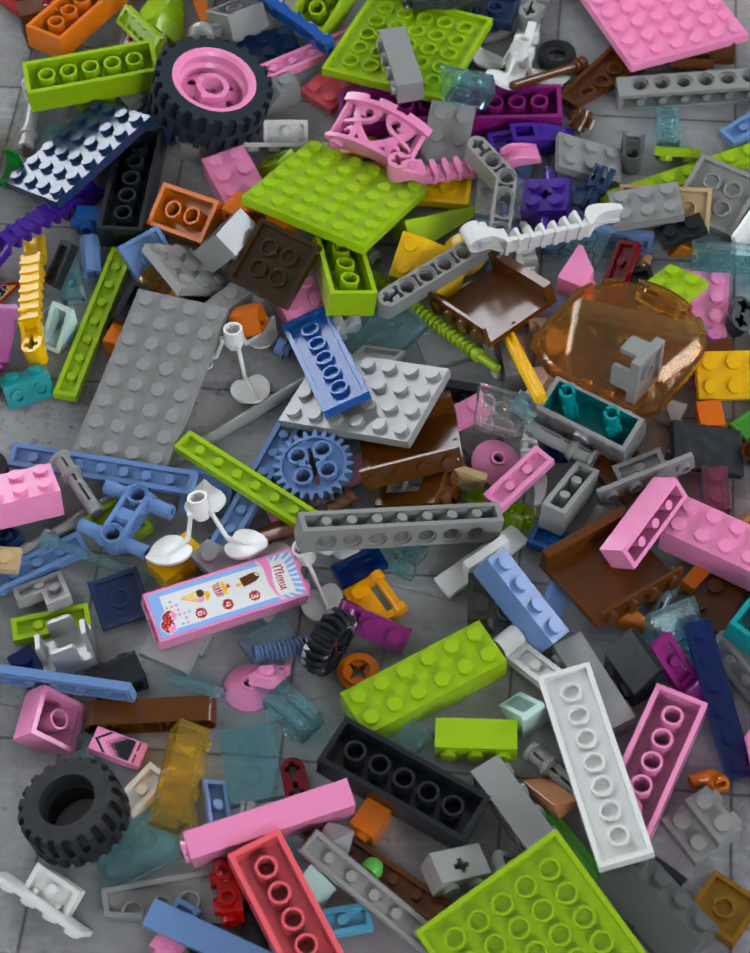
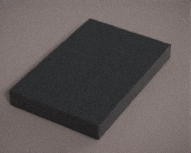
M674 419L669 423L671 459L692 452L695 462V468L690 470L692 472H702L704 474L734 479L744 477L741 431Z

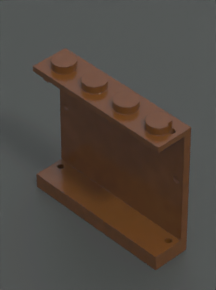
M495 250L488 252L492 268L445 300L439 297L437 293L428 292L431 300L430 307L436 315H441L449 324L453 323L461 332L469 334L476 342H481L488 348L557 302L552 282L511 257Z
M450 390L441 393L410 449L360 440L363 469L359 470L366 491L465 466L456 408Z
M624 506L617 508L543 549L541 553L539 567L598 630L607 625H614L626 614L635 613L643 604L654 602L667 590L672 591L676 589L681 582L684 569L680 565L670 570L650 549L635 570L611 568L599 549L628 510Z

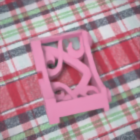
M348 92L344 98L346 101L344 108L330 132H325L324 137L333 148L360 153L378 162L387 171L388 156L393 152H400L398 145L406 151V155L412 154L416 156L425 138L429 137L433 130L412 113H409L407 116L397 110L398 105L380 98L379 101L370 99V94ZM366 114H372L373 116L367 117ZM381 117L386 119L387 131L391 137L370 141L363 130L362 124H372ZM393 124H396L400 127L396 128V132L392 128ZM414 137L415 139L409 148L406 142Z

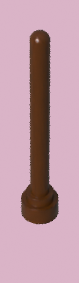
M578 56L573 58L567 65L511 81L509 88L515 90L568 73L579 75L589 66V63L584 56Z

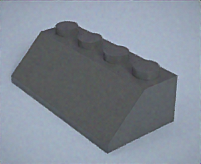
M654 858L605 871L595 881L620 917L635 927L633 934L650 953H700L709 946L720 930Z

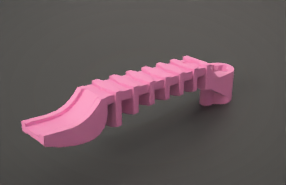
M510 143L499 150V154L513 169L523 165L538 164L542 160L536 144ZM393 152L388 156L387 177L396 183L413 180L420 182L422 185L428 183L436 185L438 182L445 181V183H450L452 180L459 182L462 179L469 178L473 180L475 177H479L466 161H460L457 156L453 157L452 163H449L445 157L441 158V164H436L434 159H429L428 166H425L421 159H415V156L412 154L406 155L403 152Z

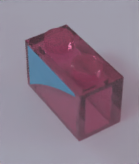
M701 466L699 477L700 502L730 515L731 502L727 466Z

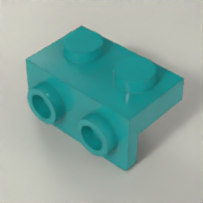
M35 364L28 367L25 371L19 373L10 372L4 375L3 378H0L9 409H15L53 396L54 387L45 364Z

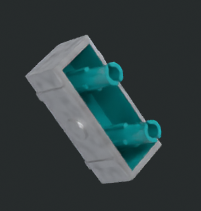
M556 376L547 390V400L538 404L536 408L539 424L571 440L581 441V445L593 451L595 449L598 450L599 454L616 463L631 459L646 435V419L559 376Z

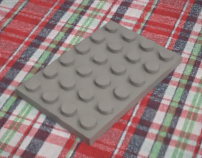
M350 354L371 395V399L326 419L305 376L279 418L281 427L310 432L316 430L317 433L321 434L325 430L327 435L334 433L339 437L410 449L449 381L451 373L449 368Z

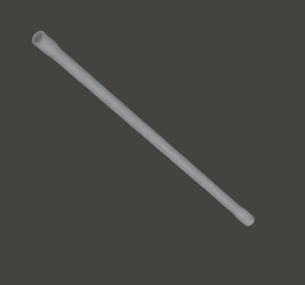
M305 375L202 438L214 445L291 398L304 380ZM175 453L170 467L176 468L186 462L187 459ZM106 495L99 499L98 502L101 506H104L116 498ZM86 509L81 510L32 541L21 545L23 556L55 542L76 529L80 519L88 515Z

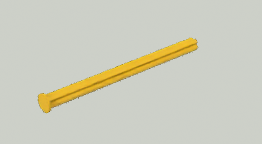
M513 331L504 337L503 341L534 403L540 404L547 400L546 392Z

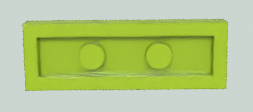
M88 602L68 606L63 610L51 613L44 611L11 618L15 646L34 642V635L40 634L42 640L52 637L46 622L66 614L72 615L77 627H80L79 620L85 618L87 624L92 626Z

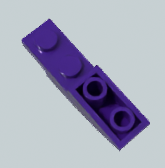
M527 122L509 124V130L487 133L486 139L498 153L503 146L510 143L536 144L539 154L544 155L555 153V137L558 132L575 136V133L572 129L555 124Z

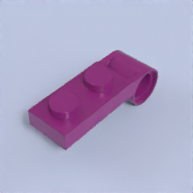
M341 599L338 607L349 611L351 615L356 617L357 626L354 634L400 654L403 653L413 629L369 611L352 601Z
M664 631L648 645L664 667L663 675L672 689L707 702L715 695V689L706 678L698 676L671 632Z

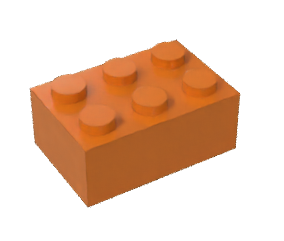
M163 182L146 224L151 228L158 225L162 234L199 247L223 222L221 208L224 204L219 200Z

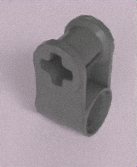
M622 133L621 170L623 173L635 175L640 172L645 134H641V136H628L626 133Z

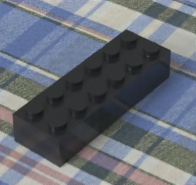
M149 127L111 162L96 227L100 246L118 247L150 229L146 221L156 201L167 150L164 128Z
M346 715L317 759L316 773L332 782L347 778L352 793L364 800L369 797L390 809L391 815L451 849L467 845L485 814L491 798L488 794Z

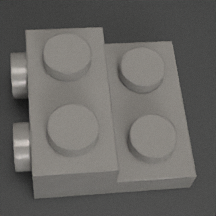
M708 786L685 799L682 806L663 817L660 822L694 867L737 840L742 830L740 827L742 822L739 816L734 811L729 813L723 806L724 799L717 790L711 791Z

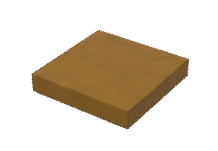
M714 870L694 898V901L720 928L714 938L733 950L750 925V892L717 870Z

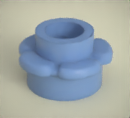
M280 337L274 347L273 353L279 356V359H283L284 356L288 358L293 351L288 338Z

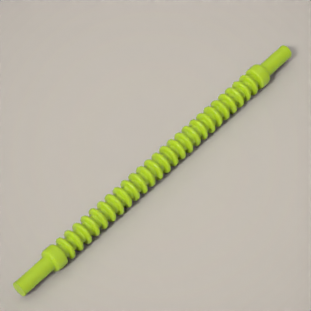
M371 268L376 288L379 291L392 284V282ZM417 302L406 309L407 312H410L415 318H419V321L423 322L424 325H428L430 329L437 332L447 342H451L457 349H461V352L465 353L466 356H470L474 362L482 363L494 373L500 371L501 365L487 356L484 349L472 343L462 333H458L456 329L449 326L439 316H435L433 312H430L421 303Z

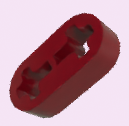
M296 757L284 760L280 771L285 798L294 795L293 788L299 787L300 793L308 791L309 786L304 763ZM290 767H295L297 779L295 780L291 778Z

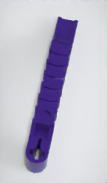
M92 180L61 209L45 203L41 206H36L34 211L25 213L23 218L16 219L12 225H6V228L0 232V267L9 256L13 255L12 246L21 248L22 239L29 242L32 241V233L42 234V226L50 229L52 222L56 224L62 223L61 218L70 221L71 207L76 212L77 205L95 206L104 197L105 190L98 187Z

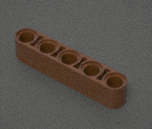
M207 695L136 698L133 703L117 700H94L86 704L85 732L94 735L98 726L119 734L211 730L216 727L217 700Z

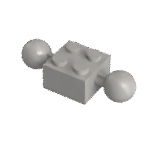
M232 0L205 11L208 22L198 21L194 23L189 29L188 37L192 36L193 39H199L200 35H207V39H215V36L222 37L221 40L227 39L240 42L244 40L245 36L260 34L262 29L269 27L267 20L275 21L277 19L265 11L264 4L261 1Z

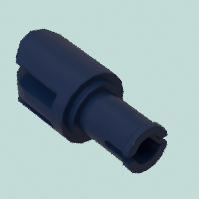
M595 163L585 184L587 193L579 206L581 211L585 213L589 205L596 204L599 197L606 195L616 174V169L610 168L608 172V166L602 165L600 167L599 163Z

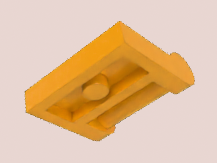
M381 569L374 570L365 579L342 591L344 599L352 601L392 621L400 618L409 610L406 603L399 600L386 582L385 574ZM377 585L392 606V609L386 611L371 590L372 587Z

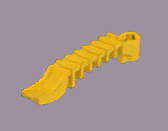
M42 234L41 237L32 238L30 242L24 240V254L20 256L21 261L19 262L21 279L19 280L20 289L18 291L20 294L18 299L20 308H18V323L21 333V350L29 367L35 364L46 365L49 361L44 325L41 321L44 318L41 311L44 309L41 301L44 299L42 293L44 286L42 283L45 282L44 277L46 276L43 266H46L48 262L46 237Z

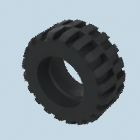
M71 757L69 761L61 759L57 761L56 765H48L43 768L44 772L40 775L36 774L31 779L32 784L26 786L22 793L24 799H20L18 805V823L21 826L23 835L40 858L45 859L47 863L51 865L58 864L60 868H70L71 865H74L75 868L83 867L87 862L93 864L99 861V857L103 854L107 856L113 851L112 846L115 843L119 844L123 838L122 831L126 832L129 825L127 818L131 815L129 798L113 771L103 762H97L96 759L85 757L84 760L82 757ZM81 799H94L91 808L81 819L69 825H55L58 816L68 805Z

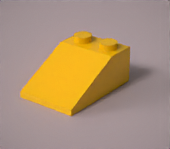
M403 231L388 274L389 281H397L450 248L425 237ZM465 274L434 293H437L441 298H448L461 289Z

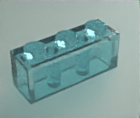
M692 240L690 271L750 274V244Z

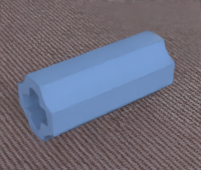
M93 233L84 234L79 238L83 279L88 282L98 281L102 272L99 237Z

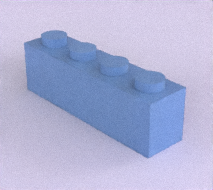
M504 547L472 572L511 623L522 632L526 642L538 652L542 653L569 632L565 624Z

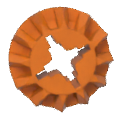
M365 653L347 655L341 660L337 668L338 680L343 688H350L380 672L377 661ZM352 669L357 671L363 670L364 678L360 676L354 678V671Z

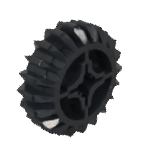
M339 607L327 610L326 614H323L316 623V626L307 638L306 644L303 646L304 650L301 653L302 667L319 677H324L331 673L332 669H335L337 664L341 662L342 657L346 654L354 638L357 626L356 617L351 615L349 611Z

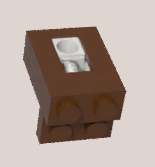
M452 469L380 487L373 506L375 508L458 504L462 492L457 486L459 475Z

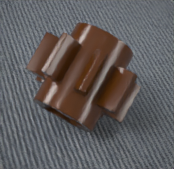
M578 106L576 111L571 109L567 117L571 121L569 127L585 133L586 128L592 130L596 120L592 119L593 112Z

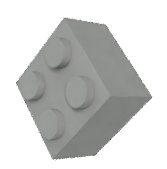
M239 208L222 222L193 254L212 274L219 268L223 271L232 263V260L234 262L237 260L256 223Z

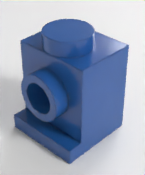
M77 205L75 214L71 216V227L76 228L77 234L88 235L93 233L98 235L96 227L101 206Z

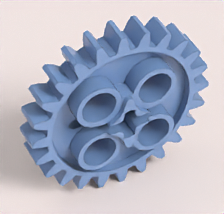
M313 430L312 436H308L304 431L303 438L300 439L294 435L295 442L285 441L287 449L279 448L280 456L274 457L276 464L273 465L275 482H277L279 487L300 498L305 503L308 499L314 505L316 499H320L321 503L325 504V497L327 496L334 500L333 493L337 492L342 495L341 486L349 487L348 479L354 478L352 472L355 470L353 453H351L349 445L344 444L343 438L337 440L334 433L328 438L325 430L320 436L317 435L316 430ZM309 450L313 452L320 479L319 485L315 483L307 453Z

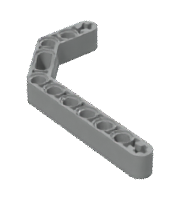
M473 136L467 143L465 161L493 191L487 227L504 228L509 237L517 174L485 138ZM503 201L507 203V217H499L495 213L496 202ZM463 240L383 288L377 297L375 308L377 315L383 319L393 318L429 296L428 292L432 291L434 293L488 260V252L492 249L472 253Z

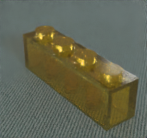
M182 718L171 728L148 825L175 835H179L186 827L189 828L192 825L195 817V812L192 811L193 804L196 803L200 794V788L197 786L206 768L203 760L211 746V741L208 740L210 729Z

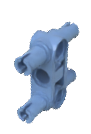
M107 479L102 487L103 494L118 499V503L102 525L84 518L80 519L76 528L77 533L94 539L97 545L104 547L109 555L115 556L128 553L146 560L145 556L151 549L150 545L133 538L149 514L152 513L170 521L175 515L176 508L174 505L157 499V496L149 492L148 488L143 484L137 483L124 486Z

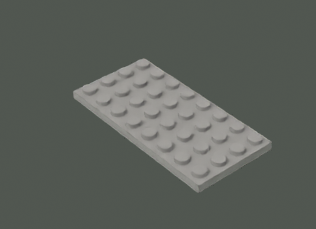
M138 289L72 451L170 467L176 453L173 445L183 435L223 327L229 316L228 308Z

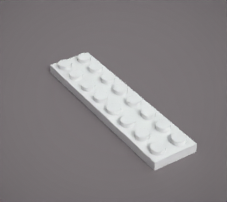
M590 662L537 676L599 873L655 858V853Z

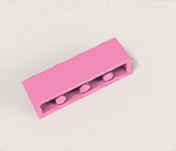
M653 477L599 549L611 568L635 570L688 497L677 478Z

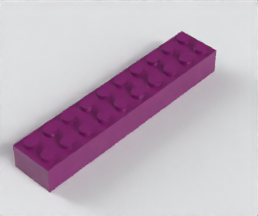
M561 84L528 85L516 90H506L497 85L456 86L447 103L476 108L471 137H487V133L509 130V124L536 122L562 126L563 122ZM375 88L339 89V114L346 104L344 98L348 92H362L370 94V99L379 101L380 98L398 105L397 110L407 116L409 113H412L427 124L431 102L417 100L398 104L395 95H391V92ZM366 114L367 117L373 116L372 114ZM382 117L372 124H362L367 137H376V139L391 137L387 131L386 119ZM393 124V125H392V128H393V130H394L395 132H396V128H400V127H399L398 125H396V124Z

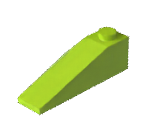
M148 0L141 8L139 14L159 33H166L169 47H172L173 42L177 40L182 42L185 35L183 0Z
M476 204L470 205L467 208L449 209L447 212L428 213L427 216L402 218L389 232L397 245L403 231L435 242L487 209V205Z

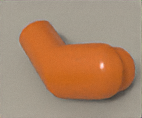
M712 768L687 776L688 783L692 789L706 785L714 790L723 792L730 786L728 777Z

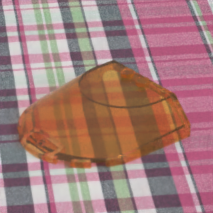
M608 278L604 280V284L594 286L591 282L570 295L533 334L530 346L547 375L553 378L559 376L569 382H573L577 386L624 409H628L642 418L660 415L695 372L703 359L707 341L705 340L706 328L701 317H696L691 312L692 305L677 293L645 280L639 279L638 284L624 282V278ZM631 336L639 337L647 342H652L656 337L664 339L665 346L659 379L635 404L625 401L626 391L610 383L611 368L615 362L630 368L633 361L632 357L620 352L621 346Z

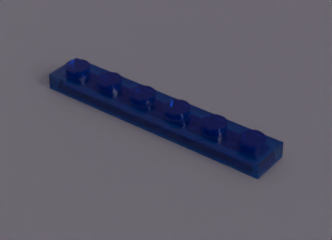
M707 618L684 623L682 627L703 701L708 703L707 716L723 773L730 782L750 778V761L744 735L711 619Z

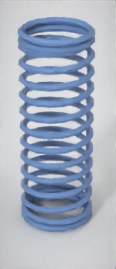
M298 636L288 640L280 639L270 643L262 642L261 645L259 643L253 644L251 647L253 661L256 665L260 664L261 658L264 664L265 659L266 662H269V656L272 662L274 657L278 661V654L280 660L283 659V655L285 659L288 656L291 659L292 653L294 658H296L297 654L301 657V652L304 650L303 646L306 644L309 636ZM299 638H300V640H301V648H300V644H299V642H298V639H299ZM280 642L283 643V652H282V648H281ZM271 643H273V645H274V646H273L274 654H273V650H272V647H271Z

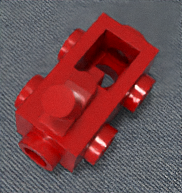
M221 857L213 861L214 872L209 873L211 890L217 889L218 898L213 899L215 916H221L223 927H234L239 923L245 922L241 889L228 865V859Z

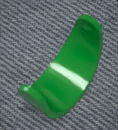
M3 147L6 156V166L4 174L0 179V187L8 189L4 181L10 177L13 171L19 169L23 163L15 151Z

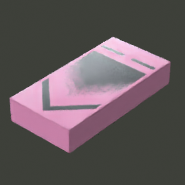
M98 726L89 744L87 753L138 771L149 744Z

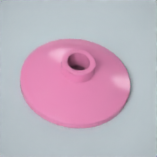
M487 440L480 443L474 449L471 456L472 469L487 473L485 484L492 486L519 461V457L515 450L507 443L499 440ZM494 457L499 458L501 462L495 461Z
M242 665L234 669L227 676L224 683V696L228 704L235 710L244 713H254L263 710L273 701L277 686L272 690L256 686H245L249 682L248 675L257 670L261 665Z

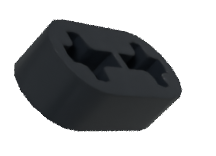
M743 296L736 297L729 304L725 327L734 337L742 336L750 327V301Z

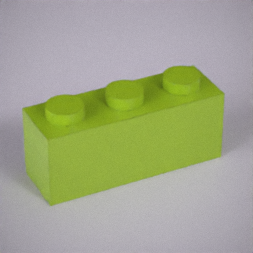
M436 717L435 759H441L444 762L468 760L473 763H480L499 755L503 762L517 761L518 720Z

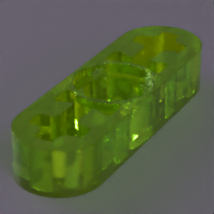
M481 490L467 492L465 503L487 502L483 498L485 492ZM515 501L502 514L505 520L504 524L519 529H528L534 525L535 510L529 505Z

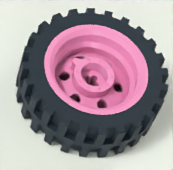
M200 35L199 39H193L192 36L185 38V42L180 40L173 42L172 48L167 46L163 50L162 55H159L157 58L149 90L150 110L152 115H157L156 122L159 126L165 125L167 127V134L170 136L175 134L179 137V142L183 144L186 141L192 143V147L199 149V146L207 147V151H215V148H222V151H226L231 146L243 145L244 141L252 142L255 134L259 135L262 130L273 96V88H271L273 81L271 77H267V67L265 65L260 66L261 59L256 55L252 57L249 54V49L237 47L234 41L224 42L221 41L222 37L215 36V39H207V35Z

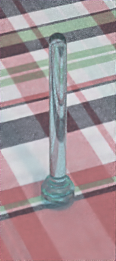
M48 528L43 530L38 542V547L48 551L49 549L54 550L56 548L115 573L130 568L61 540L55 531ZM138 571L142 584L150 587L155 585L156 579Z

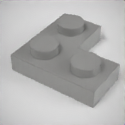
M61 570L12 588L19 609L34 606L44 600L49 613L63 610L67 606L74 604Z

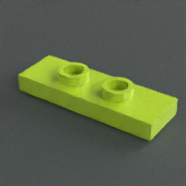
M124 5L115 22L135 42L153 39L157 58L167 39L131 5Z

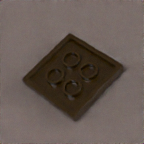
M260 217L226 279L288 311L322 251V247Z

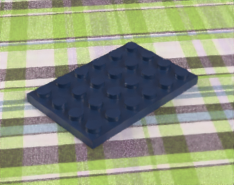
M94 100L89 103L85 110L76 115L66 127L60 129L56 136L44 143L42 148L30 156L19 169L13 171L4 183L8 189L61 209L151 127L154 121L150 115L103 100Z

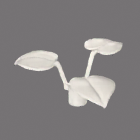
M522 34L514 36L513 43H511L504 57L489 52L480 46L472 59L475 65L488 69L484 74V78L488 82L506 90H511L509 88L511 81L520 79L511 75L516 61H523L527 57L529 76L545 71L532 69V50H529L531 38ZM511 54L512 61L507 73L497 70L506 67V60ZM561 75L536 84H561L562 87L570 80L571 76Z
M275 316L267 317L269 324L264 332L258 335L245 337L243 327L238 322H229L223 327L224 336H220V343L213 354L208 370L213 367V360L218 359L224 344L229 350L237 351L243 379L233 382L230 393L233 399L240 403H261L270 395V384L264 376L255 374L247 377L241 347L243 344L245 346L250 344L255 349H264L275 344L278 338Z
M203 479L195 490L187 496L184 505L188 517L186 537L183 539L179 535H167L160 538L153 544L145 558L147 561L159 566H174L184 562L193 553L192 546L187 544L191 539L193 519L203 522L209 519L210 516L224 539L228 541L224 550L226 555L232 559L244 560L257 555L266 549L268 540L261 533L251 529H240L232 537L229 536L215 515L216 512L225 506L226 496L221 490Z
M295 541L291 548L292 553L301 562V566L308 568L316 586V589L311 590L306 604L301 605V608L307 618L318 622L322 615L326 614L327 610L338 607L344 596L341 589L334 583H328L323 587L320 586L312 567L316 560V552L299 553ZM272 542L266 549L248 558V560L251 561L289 549L290 547L283 542ZM361 549L319 551V553L326 556L333 554L338 560H347L356 556Z

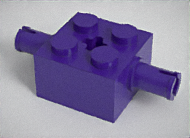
M549 166L544 168L543 179L524 180L520 214L522 221H526L533 231L539 223H542L545 229H547V225L552 220L558 226L560 218L566 216L568 220V216L572 212L573 192L570 177L557 178L558 172H555L554 166H551L550 173Z

